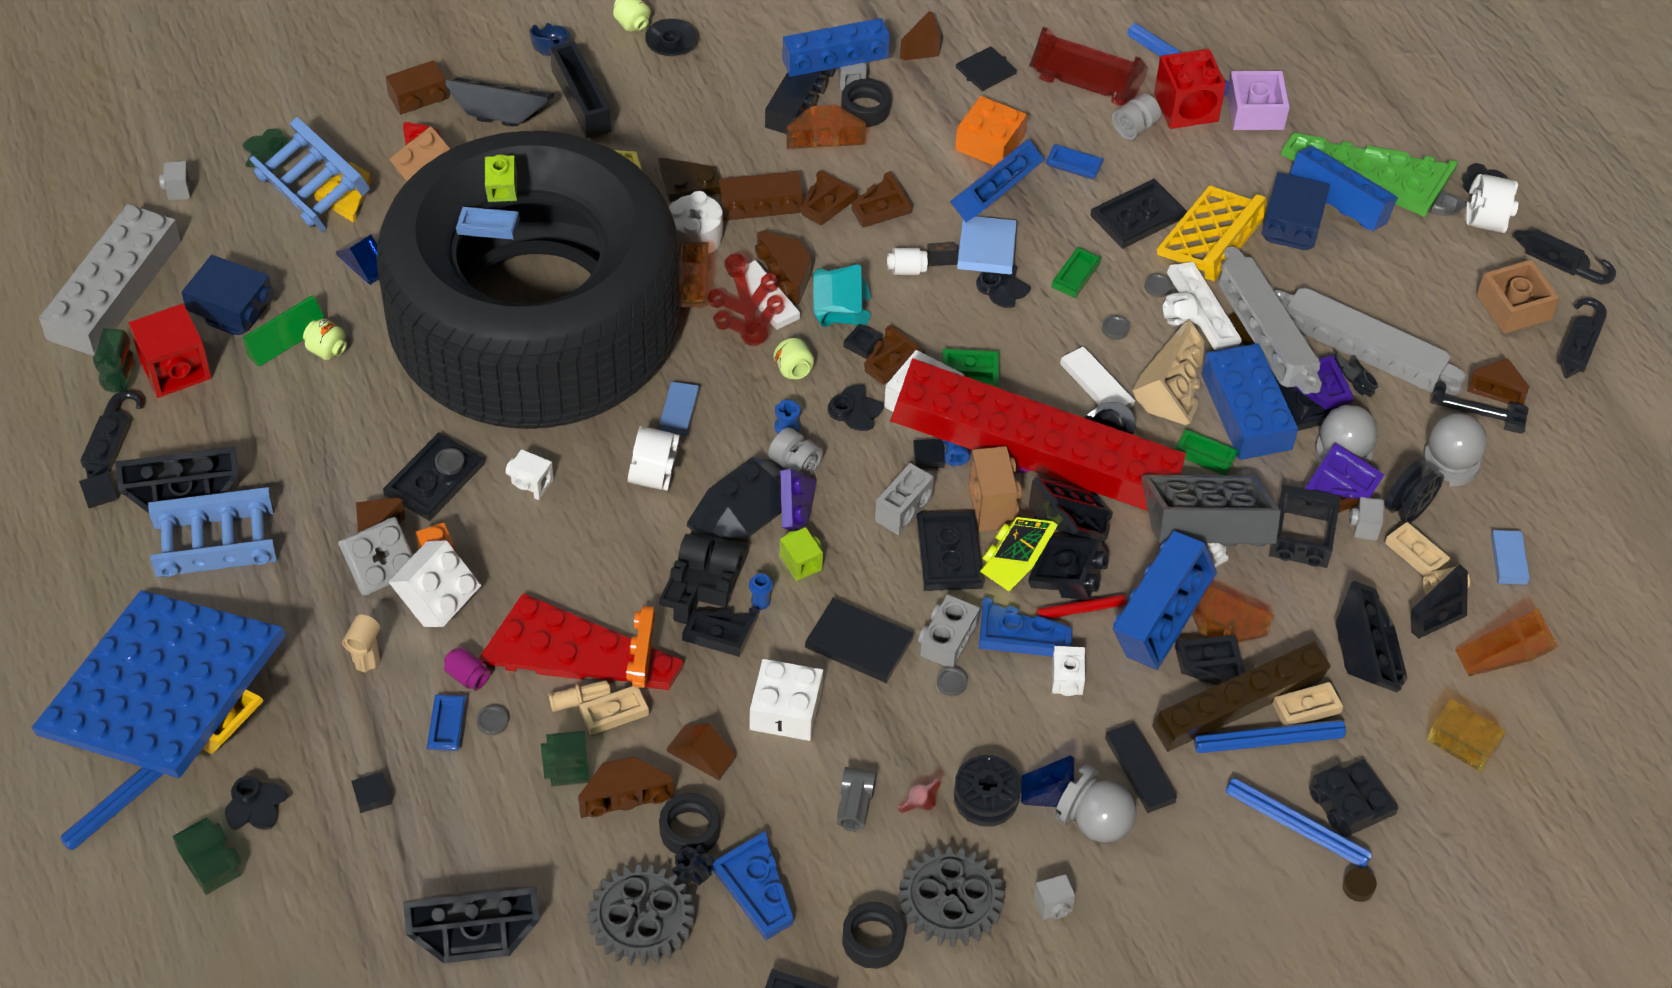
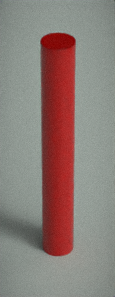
M1124 594L1038 608L1036 609L1037 616L1051 619L1126 606V599Z

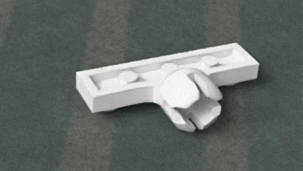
M1194 262L1170 265L1167 274L1179 293L1167 295L1162 305L1163 316L1167 319V323L1176 327L1182 326L1185 321L1191 320L1192 323L1200 326L1215 351L1239 347L1242 341L1241 337Z

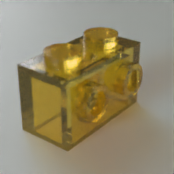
M1451 699L1433 723L1427 741L1482 773L1499 749L1506 731L1495 722L1476 714L1466 705L1459 704Z

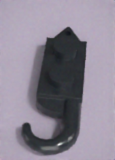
M1536 228L1534 231H1516L1513 235L1526 249L1525 254L1573 276L1576 274L1600 285L1609 284L1616 277V270L1609 261L1601 260V264L1608 270L1607 275H1602L1590 269V259L1584 250Z
M1583 298L1575 305L1576 309L1583 305L1591 306L1596 310L1594 319L1579 317L1574 320L1557 362L1561 364L1566 379L1578 372L1584 373L1606 320L1607 310L1604 304L1596 299Z
M128 390L120 391L114 394L108 401L104 413L99 417L80 460L82 467L86 470L87 478L103 474L106 471L111 472L130 428L128 417L117 410L121 402L127 399L136 401V408L141 409L143 400L138 393Z

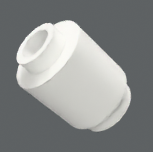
M893 248L892 253L887 254V269L892 270L893 275H920V273H926L927 252L920 251V248Z

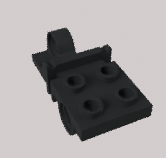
M693 531L691 534H685L680 545L678 561L675 560L674 567L671 568L670 578L659 599V605L674 608L673 620L683 624H687L692 612H695L697 601L716 606L720 605L726 608L729 593L747 557L748 545Z

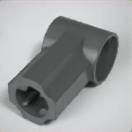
M845 767L840 793L842 797L837 814V825L843 827L844 830L855 832L864 828L869 800H872L877 772Z

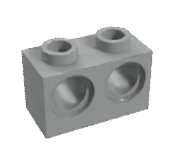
M909 463L877 498L875 522L900 535L916 517V514L932 499L934 476Z
M947 594L942 604L937 603L931 615L932 622L929 627L924 626L918 638V642L921 643L920 656L945 667H955L978 626L980 608Z

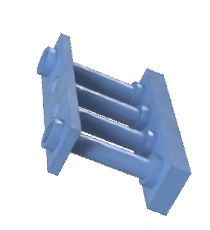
M296 117L289 123L295 134L287 145L264 165L254 156L250 158V161L255 166L253 173L260 181L264 183L267 180L302 213L300 217L309 227L315 225L323 232L326 228L318 218L348 190L353 191L355 189L361 196H364L370 188L363 177L304 122ZM307 145L310 148L308 150L310 153L280 179L271 173L301 146L304 148ZM323 160L326 162L324 164L325 168L296 194L287 188L316 161L320 162ZM338 174L342 177L340 179L341 183L312 209L303 203L330 177H336Z
M269 487L148 503L154 530L161 529L162 553L150 555L156 577H171L177 574L253 564L262 565L277 561L273 539L265 540L263 516L273 514ZM251 517L253 542L235 544L233 519ZM221 521L222 546L204 548L203 523ZM191 525L192 550L174 552L173 527Z

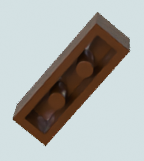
M798 171L718 179L719 203L723 211V221L802 213L803 193Z

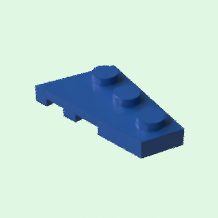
M983 596L979 649L1053 657L1054 646L1071 647V627L1040 616L1034 618L1019 613L1018 608L1008 606L1007 609L993 604V599Z
M765 831L715 860L712 864V870L765 940L793 925V916L777 873L776 863L771 854Z

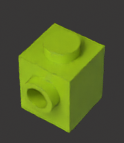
M496 155L485 157V188L488 202L517 201V169L514 156Z
M806 527L798 531H791L780 538L779 556L796 581L822 570L823 552L820 541L816 536L812 537Z

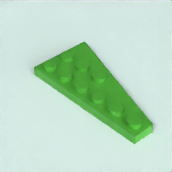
M1300 133L1292 134L1281 153V156L1295 161L1299 151L1312 145L1397 196L1398 199L1395 205L1423 217H1426L1439 194L1457 169L1459 162L1449 160L1448 163L1437 162L1435 157L1425 156L1424 159L1410 157L1408 152L1368 145L1366 149L1352 147L1351 142L1342 141V145L1327 142L1322 137Z

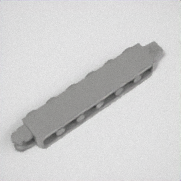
M1225 248L1224 257H1226V260H1223L1220 266L1222 273L1218 286L1254 343H1259L1277 380L1286 387L1297 386L1303 394L1319 393L1322 385L1317 373L1320 369L1319 358L1313 353L1306 338L1302 336L1297 328L1295 321L1289 316L1284 304L1280 302L1272 286L1267 282L1261 269L1256 265L1252 257H1244L1239 248Z
M1308 288L1298 289L1295 295L1275 290L1278 299L1284 304L1286 311L1291 319L1295 321L1297 328L1302 334L1331 346L1342 353L1352 357L1356 356L1357 359L1368 365H1372L1430 393H1433L1437 382L1446 384L1445 393L1449 395H1458L1460 393L1461 384L1464 382L1466 375L1458 367L1449 364L1450 356L1447 351Z

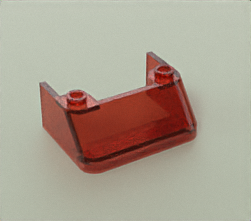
M1046 27L1042 28L1029 65L1036 73L1040 74L1038 79L1053 84L1054 80L1097 93L1112 98L1110 102L1118 106H1123L1137 95L1149 69L1139 57H1135L1134 62L1107 54L1058 38Z

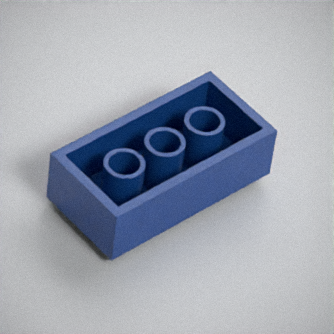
M1259 343L1206 353L1201 375L1233 448L1239 450L1238 459L1242 460L1293 450L1298 427Z
M1173 531L1169 539L1162 543L1156 560L1147 567L1141 584L1132 591L1129 603L1124 611L1117 615L1112 629L1127 658L1155 670H1158L1217 574L1204 542Z

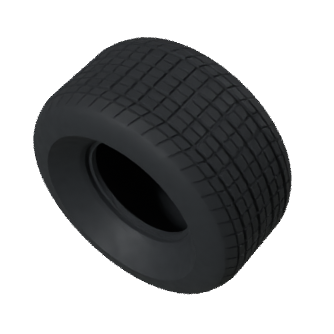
M548 131L506 132L475 139L442 153L424 165L403 185L385 215L377 245L379 282L387 331L398 360L410 378L432 399L449 410L478 422L518 429L551 428L583 421L606 412L637 392L651 378L666 357L678 327L680 315L679 247L672 213L658 188L637 165L611 148L582 137ZM496 155L514 156L517 169V201L488 202L485 188V157ZM462 207L519 212L520 219L514 240L457 235L456 226ZM529 254L563 257L579 264L591 274L581 286L571 293L554 300L531 304L499 301L484 295L471 286L474 279L491 265L511 257Z

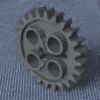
M948 846L946 854L942 855L938 848H934V857L931 858L924 852L922 853V863L913 859L911 869L904 870V879L900 880L899 890L901 891L898 895V902H901L900 913L907 914L905 922L907 925L916 923L914 928L915 934L923 930L926 932L925 941L928 942L935 936L938 937V946H941L945 939H949L951 947H955L956 939H961L963 944L968 946L969 936L980 941L981 930L990 934L992 924L998 923V913H1002L1004 904L1002 903L1004 891L1000 890L1002 880L995 879V868L986 870L987 859L979 863L976 862V852L972 853L969 857H965L964 848H961L958 854H953L951 847ZM945 874H953V875L956 876V877H955V878H947V877H945L944 875H945ZM930 894L934 896V898L926 899L922 897V895ZM976 894L980 896V898L974 899L970 898L968 895ZM946 915H956L958 919H949Z
M637 864L633 873L626 866L623 867V876L621 877L617 873L611 872V883L603 879L601 880L602 890L594 889V900L588 903L590 912L587 913L588 923L591 924L589 925L590 934L596 935V946L604 944L605 955L615 951V961L618 962L623 956H627L628 965L631 966L635 958H640L642 966H645L648 957H652L653 961L658 964L659 954L663 953L666 957L671 958V947L678 950L682 949L681 939L688 940V929L694 926L692 918L694 916V906L691 905L692 895L686 894V884L677 885L676 874L667 879L665 868L658 874H655L653 865L649 866L647 872H642L640 864ZM655 892L647 901V898L649 897L650 893ZM631 893L640 894V896L634 898L629 897L628 895ZM662 905H666V906H669V907H670V908H668L667 910H658V909H657V907L662 906ZM616 919L625 920L622 924L613 923ZM634 928H635V931H634V933L632 934V936H631V937H627V936L632 932V930H634ZM649 931L655 933L651 937H645L641 935L644 932Z

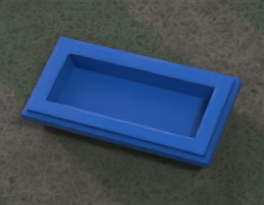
M1054 144L1046 164L1049 167L1093 180L1096 178L1104 159Z
M435 695L427 749L458 751L466 696Z

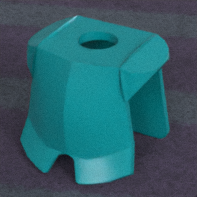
M856 264L831 271L822 268L816 269L813 274V312L820 326L828 327L834 323L856 326L861 324L866 326L871 313L862 308V301L869 300L871 296L867 282L862 277L861 266Z

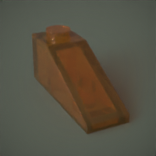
M1536 609L1456 649V652L1468 676H1473L1532 661L1559 646L1539 609Z

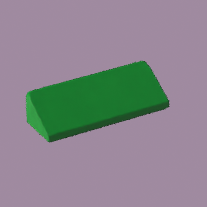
M313 295L309 296L243 336L246 354L257 366H262L303 341V334L309 323L314 320L325 319Z

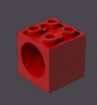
M1210 49L1160 56L1154 95L1169 129L1219 122L1226 83Z
M183 303L128 322L138 359L157 398L212 379L203 342Z

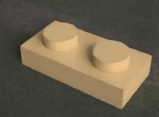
M1408 522L1387 536L1385 542L1387 546L1424 577L1429 576L1430 572L1446 568L1451 560L1448 555Z
M1331 682L1274 697L1272 703L1283 726L1304 724L1340 714L1343 709V705Z
M629 687L579 705L580 713L590 735L649 715V708L638 687Z

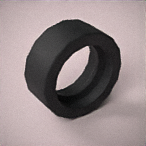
M859 79L845 86L842 91L841 113L849 123L859 127H872L884 122L888 117L890 93L881 82L872 79ZM859 98H871L880 104L872 108H861L851 102Z
M684 793L673 797L666 802L660 812L659 830L662 842L675 854H678L687 845L694 849L701 845L708 852L719 839L720 815L717 806L709 798L696 793ZM693 812L703 815L708 820L709 826L708 830L702 835L686 838L672 831L671 821L679 814Z
M878 902L860 904L852 909L844 920L842 945L846 955L854 963L864 968L878 969L894 962L903 949L905 926L901 916L886 904ZM868 921L883 923L891 929L893 933L892 941L888 946L881 949H867L855 941L854 931L856 927Z

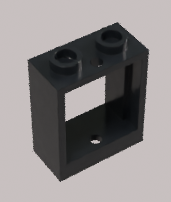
M1283 484L1277 505L1281 510L1276 544L1270 545L1269 556L1284 561H1294L1313 567L1327 568L1333 549L1341 496ZM1290 513L1327 521L1323 545L1281 537L1284 514Z

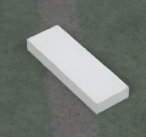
M756 260L732 271L733 279L776 330L800 319L798 309Z
M1084 346L1061 358L1060 364L1099 406L1106 402H1118L1124 404L1129 409L1134 407L1135 400Z

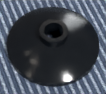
M663 19L648 27L645 33V42L657 54L677 56L688 52L694 46L696 32L685 21Z

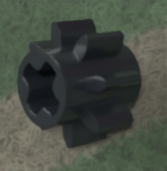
M687 845L675 855L676 866L672 868V871L686 886L690 885L691 881L700 886L701 883L705 882L712 875L710 865L715 861L701 845H698L696 849Z

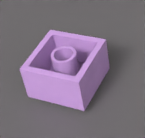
M1231 71L1227 99L1233 130H1285L1290 107L1283 72Z

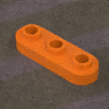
M642 605L641 611L635 612L634 629L638 630L637 637L632 636L630 654L635 656L634 662H628L627 680L632 681V687H646L655 625V606Z

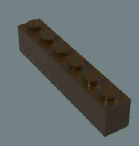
M1313 641L1160 711L1152 727L1166 751L1169 752L1194 740L1196 735L1208 734L1272 704L1274 697L1299 691L1320 682L1331 665L1316 641Z

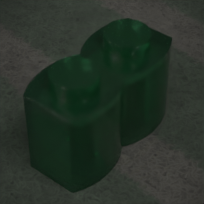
M103 328L93 357L94 366L100 372L99 383L105 391L112 393L128 389L136 364L135 356L129 349L131 344L130 338L124 330Z
M585 731L546 734L547 743H541L544 779H551V787L588 783L589 773Z
M206 817L172 836L176 849L205 895L241 876L238 866L242 864V860L234 847L228 849L224 841L227 840V837L219 823L213 825L209 818Z

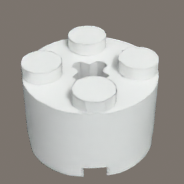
M1478 174L1469 192L1473 194L1471 203L1467 202L1466 224L1480 229L1505 233L1510 216L1514 217L1518 210V201L1514 200L1518 182L1496 176Z
M695 191L691 195L681 197L670 204L669 209L675 222L680 253L687 255V252L696 253V256H704L714 252L720 246L723 236V211L718 202L708 197L702 191Z
M640 426L627 482L668 491L680 435Z

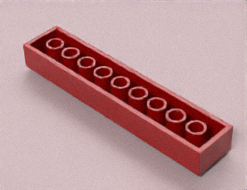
M914 358L911 359L890 422L971 450L1007 446L1009 458H1014L1017 466L1146 511L1148 509L1141 481L1142 475H1181L1186 456L1184 452Z

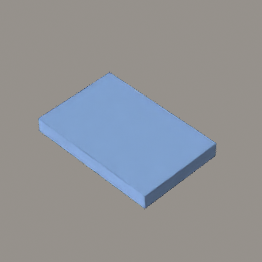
M978 216L973 217L968 222L963 220L957 269L1012 274L1017 220Z

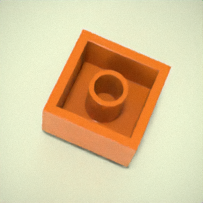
M980 96L957 127L955 150L994 166L1017 148L1025 137L1027 114Z

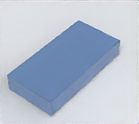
M462 207L456 226L457 235L514 240L520 219L519 212Z
M671 381L659 423V430L688 435L699 394V386Z
M1493 530L1491 541L1498 584L1527 585L1530 578L1522 531Z

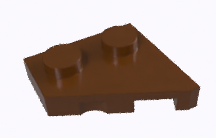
M820 170L816 174L817 181L815 185H811L808 197L804 199L801 205V212L806 218L819 225H823L857 199L858 193L855 188Z
M891 171L884 174V179L877 186L873 184L864 195H860L852 202V211L862 228L910 214L912 205Z
M891 325L887 326L885 337L882 341L876 343L874 352L868 356L864 363L865 372L882 385L893 378L915 350L925 354L923 348Z

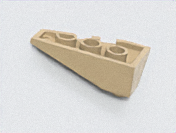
M1191 320L1185 321L1143 371L1132 390L1136 400L1142 404L1147 413L1183 425L1191 423L1198 408V400L1194 397L1195 389L1200 388L1201 381L1197 378V368L1202 366L1205 343Z

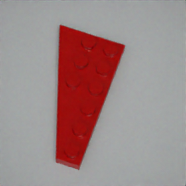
M522 593L479 656V659L487 665V668H489V665L505 667L506 671L517 672V669L534 670L539 675L584 680L585 677L600 678L601 681H608V683L616 680L631 682L632 684V681L627 680L628 662H634L635 655L630 654L631 638ZM651 647L646 688L670 690L683 669V660Z

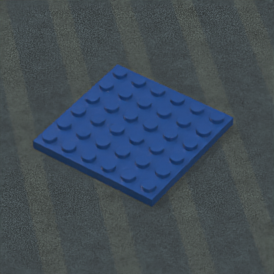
M140 590L31 728L37 736L181 778L285 638L286 633L281 626Z

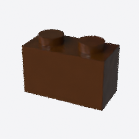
M434 60L385 76L388 96L400 115L448 99V91L445 85L446 79Z

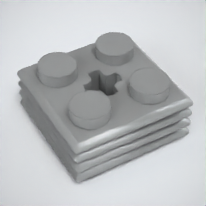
M395 517L338 542L363 596L389 586V581L413 556ZM376 548L379 552L384 551L386 555L383 558V564L380 561H373L372 557L376 555Z

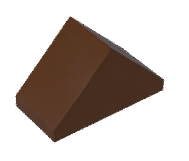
M929 11L901 39L900 59L912 60L939 57L941 37L932 12Z
M1509 358L1475 369L1467 392L1506 404L1513 402L1523 405L1530 386Z
M400 498L356 502L358 532L389 518L395 517L399 524L406 518L403 500Z
M710 724L684 726L667 747L668 753L717 780L722 778L736 759L734 751Z

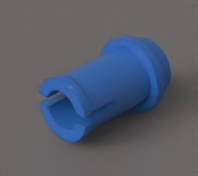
M756 574L749 582V589L752 592V606L759 610L766 609L770 605V592L773 588L772 580L765 574Z

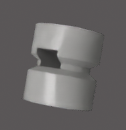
M1140 93L1112 114L1114 128L1123 138L1133 140L1161 119L1159 104L1147 93Z
M787 427L774 438L770 445L768 456L780 466H787V469H793L810 477L822 460L823 450L812 441L805 440L803 435L793 428Z

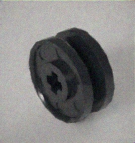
M1421 459L1413 462L1401 474L1387 495L1384 504L1385 509L1391 513L1401 509L1399 516L1400 520L1404 523H1412L1428 508L1438 494L1444 480V474L1438 470H1433L1427 474L1429 465Z
M980 755L969 759L959 768L955 777L954 804L959 814L968 822L978 826L994 827L1005 823L1015 814L1019 805L1021 779L1016 768L1007 760L994 755Z

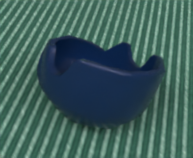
M546 23L543 29L533 25L529 30L534 49L543 56H551L550 47L571 42L568 29L562 26H552L550 23Z

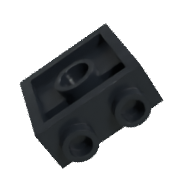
M1051 536L1033 566L1028 579L1029 585L1034 589L1059 590L1061 598L1089 600L1092 592H1098L1100 588L1099 573L1101 569H1107L1108 552H1105L1101 539Z
M1364 759L1345 768H1342L1339 764L1314 775L1309 787L1313 801L1316 804H1320L1327 814L1330 825L1337 829L1344 837L1392 817L1398 811L1397 805Z

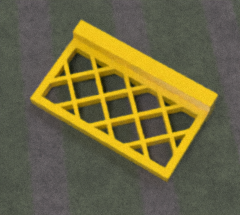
M1209 185L1159 245L1157 255L1179 263L1194 262L1197 269L1205 272V279L1214 282L1222 273L1220 266L1223 260H1226V257H1224L1225 248L1236 247L1240 250L1265 219L1266 197L1256 194L1253 199H1249ZM1211 196L1222 199L1219 202H1208ZM1238 205L1245 207L1243 210L1232 211L1231 207ZM1226 208L1228 212L1219 215H1214L1213 213L1214 210ZM1208 212L1209 217L1195 218L1196 214ZM1232 221V224L1229 226L1219 227L1218 225L1219 222ZM1213 224L1215 228L1201 231L1200 226ZM1195 228L1196 233L1182 234L1183 230ZM1219 237L1217 242L1206 243L1205 241L1206 238ZM1200 240L1202 244L1188 248L1186 243ZM1181 244L1183 249L1175 251L1168 249L1170 246ZM1205 252L1206 254L1203 260L1192 257V255Z

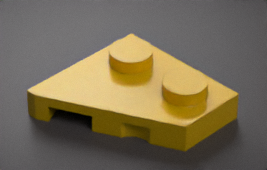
M349 162L348 164L370 186L372 181L371 174L356 164ZM339 174L336 177L333 176L314 192L315 200L321 201L341 183L340 179L342 177ZM355 189L353 191L348 190L329 208L354 223L358 217L359 205L363 204L365 195L361 196Z

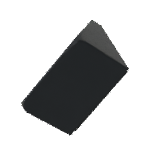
M954 242L927 244L930 266L957 265L958 249Z

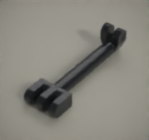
M1443 382L1435 384L1430 401L1431 404L1505 421L1504 430L1519 434L1525 432L1529 411L1527 406L1510 402L1508 410L1475 403L1446 396V384Z

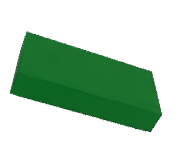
M1077 247L1053 279L1051 288L1076 298L1099 267L1101 257Z
M1185 429L1175 447V450L1186 453L1185 460L1224 476H1227L1239 451Z

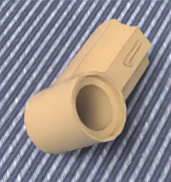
M363 614L355 617L342 640V644L346 650L351 652L356 670L366 673L368 670L376 669L381 661L376 639L381 627L375 619Z

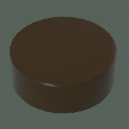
M1351 869L1345 875L1342 885L1343 891L1354 901H1367L1374 895L1377 886L1376 878L1366 869Z

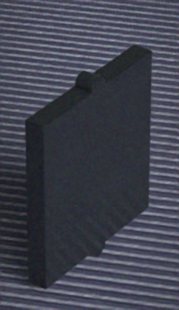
M991 46L956 63V68L966 76V80L971 81L981 91L1017 74V69L1006 60V57L1001 56Z

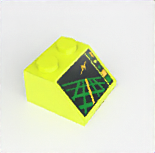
M1016 517L1010 525L1004 523L995 536L999 540L996 546L991 544L982 557L986 562L980 572L1007 591H1010L1033 568L1058 524L1053 521Z

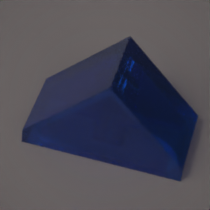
M371 234L359 237L336 251V255L369 285L379 280L377 243Z
M1071 755L1022 775L1021 803L1030 806L1057 807L1070 781L1074 783V757Z

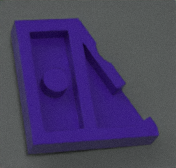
M1333 355L1319 359L1320 369L1317 373L1322 383L1319 393L1304 395L1325 410L1352 403L1353 394ZM1297 386L1294 387L1296 390L1302 393V391Z
M1334 443L1304 489L1360 500V497L1370 498L1384 477V474Z
M793 469L780 470L782 528L789 531L807 528L816 480Z

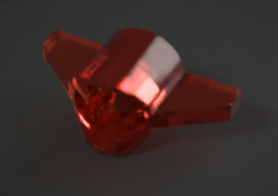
M936 778L927 786L921 784L914 785L908 793V800L898 807L899 812L903 813L917 807L923 810L933 809L936 805L935 793L942 784L940 780Z

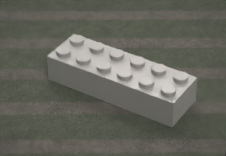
M127 204L39 317L45 339L95 357L180 244L181 240L176 220Z

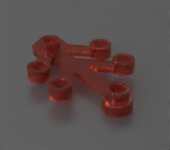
M731 254L725 259L724 265L727 274L735 280L740 301L725 295L720 289L711 290L708 293V300L714 308L724 306L744 315L746 322L730 317L726 311H718L714 315L713 320L718 329L725 330L730 328L741 333V338L745 344L757 346L766 341L769 335L768 323L775 314L783 312L785 305L782 297L773 295L768 298L767 307L756 319L755 311L766 295L777 290L779 286L777 277L771 273L765 274L761 278V284L752 297H750L745 279V274L748 270L746 259L741 254ZM773 281L772 284L766 285L767 282ZM717 296L720 297L718 300H713ZM774 303H780L778 306L772 307ZM726 318L724 322H718L720 319Z

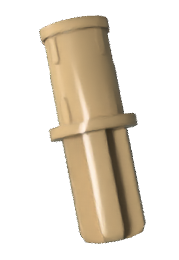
M601 681L580 687L578 684H575L574 688L548 693L552 713L576 707L588 701L611 694V689L608 681Z

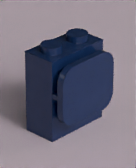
M1278 172L1262 230L1263 237L1268 242L1300 250H1309L1315 247L1330 184Z
M212 254L181 292L185 308L188 312L204 317L209 326L232 335H242L249 331L273 297L269 275Z

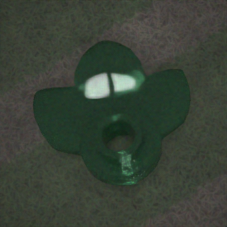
M274 128L265 130L262 136L255 135L248 138L242 144L243 148L251 153L245 163L246 167H255L250 161L252 156L264 165L290 142L289 139L284 137L280 130Z

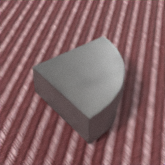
M1441 191L1430 213L1438 216L1457 214L1465 207L1467 200Z

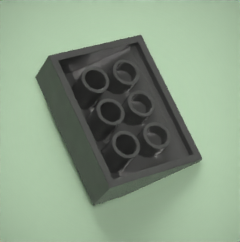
M1142 475L1141 481L1150 523L1159 543L1168 540L1172 532L1176 531L1204 542L1205 545H1208V543H1220L1224 546H1236L1237 543L1262 547L1266 544H1276L1281 510L1256 476Z

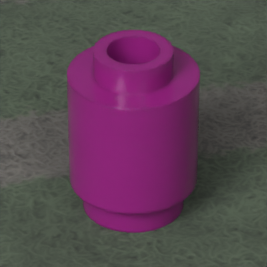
M464 647L452 649L444 659V671L467 689L472 688L474 691L481 689L490 677L487 665Z

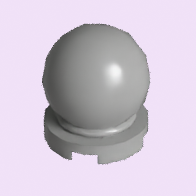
M1343 405L1330 411L1322 422L1320 436L1317 440L1314 452L1317 463L1319 465L1322 463L1334 443H1336L1367 464H1370L1373 448L1378 438L1376 420L1368 411L1359 406Z
M1450 414L1440 419L1431 430L1429 443L1425 447L1422 459L1429 465L1427 473L1438 470L1444 474V481L1450 482L1449 486H1462L1472 482L1480 470L1482 457L1486 453L1487 435L1485 428L1475 418L1466 414Z
M1085 764L1079 769V773L1083 774L1077 784L1070 781L1056 808L1061 812L1057 813L1054 818L1065 825L1075 820L1079 831L1088 839L1100 843H1114L1125 838L1134 826L1137 810L1133 796L1119 783L1110 780L1098 781L1099 771Z

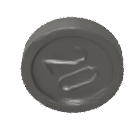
M1155 273L1146 278L1144 288L1151 296L1165 297L1171 292L1172 281L1164 274Z
M1112 315L1104 319L1102 332L1108 338L1120 340L1129 334L1130 324L1124 317Z
M453 448L444 449L435 457L437 470L446 475L458 473L465 464L463 454Z
M945 668L937 676V688L947 696L960 695L967 687V676L958 668Z
M487 706L477 715L478 729L486 735L500 734L508 725L506 711L498 706Z

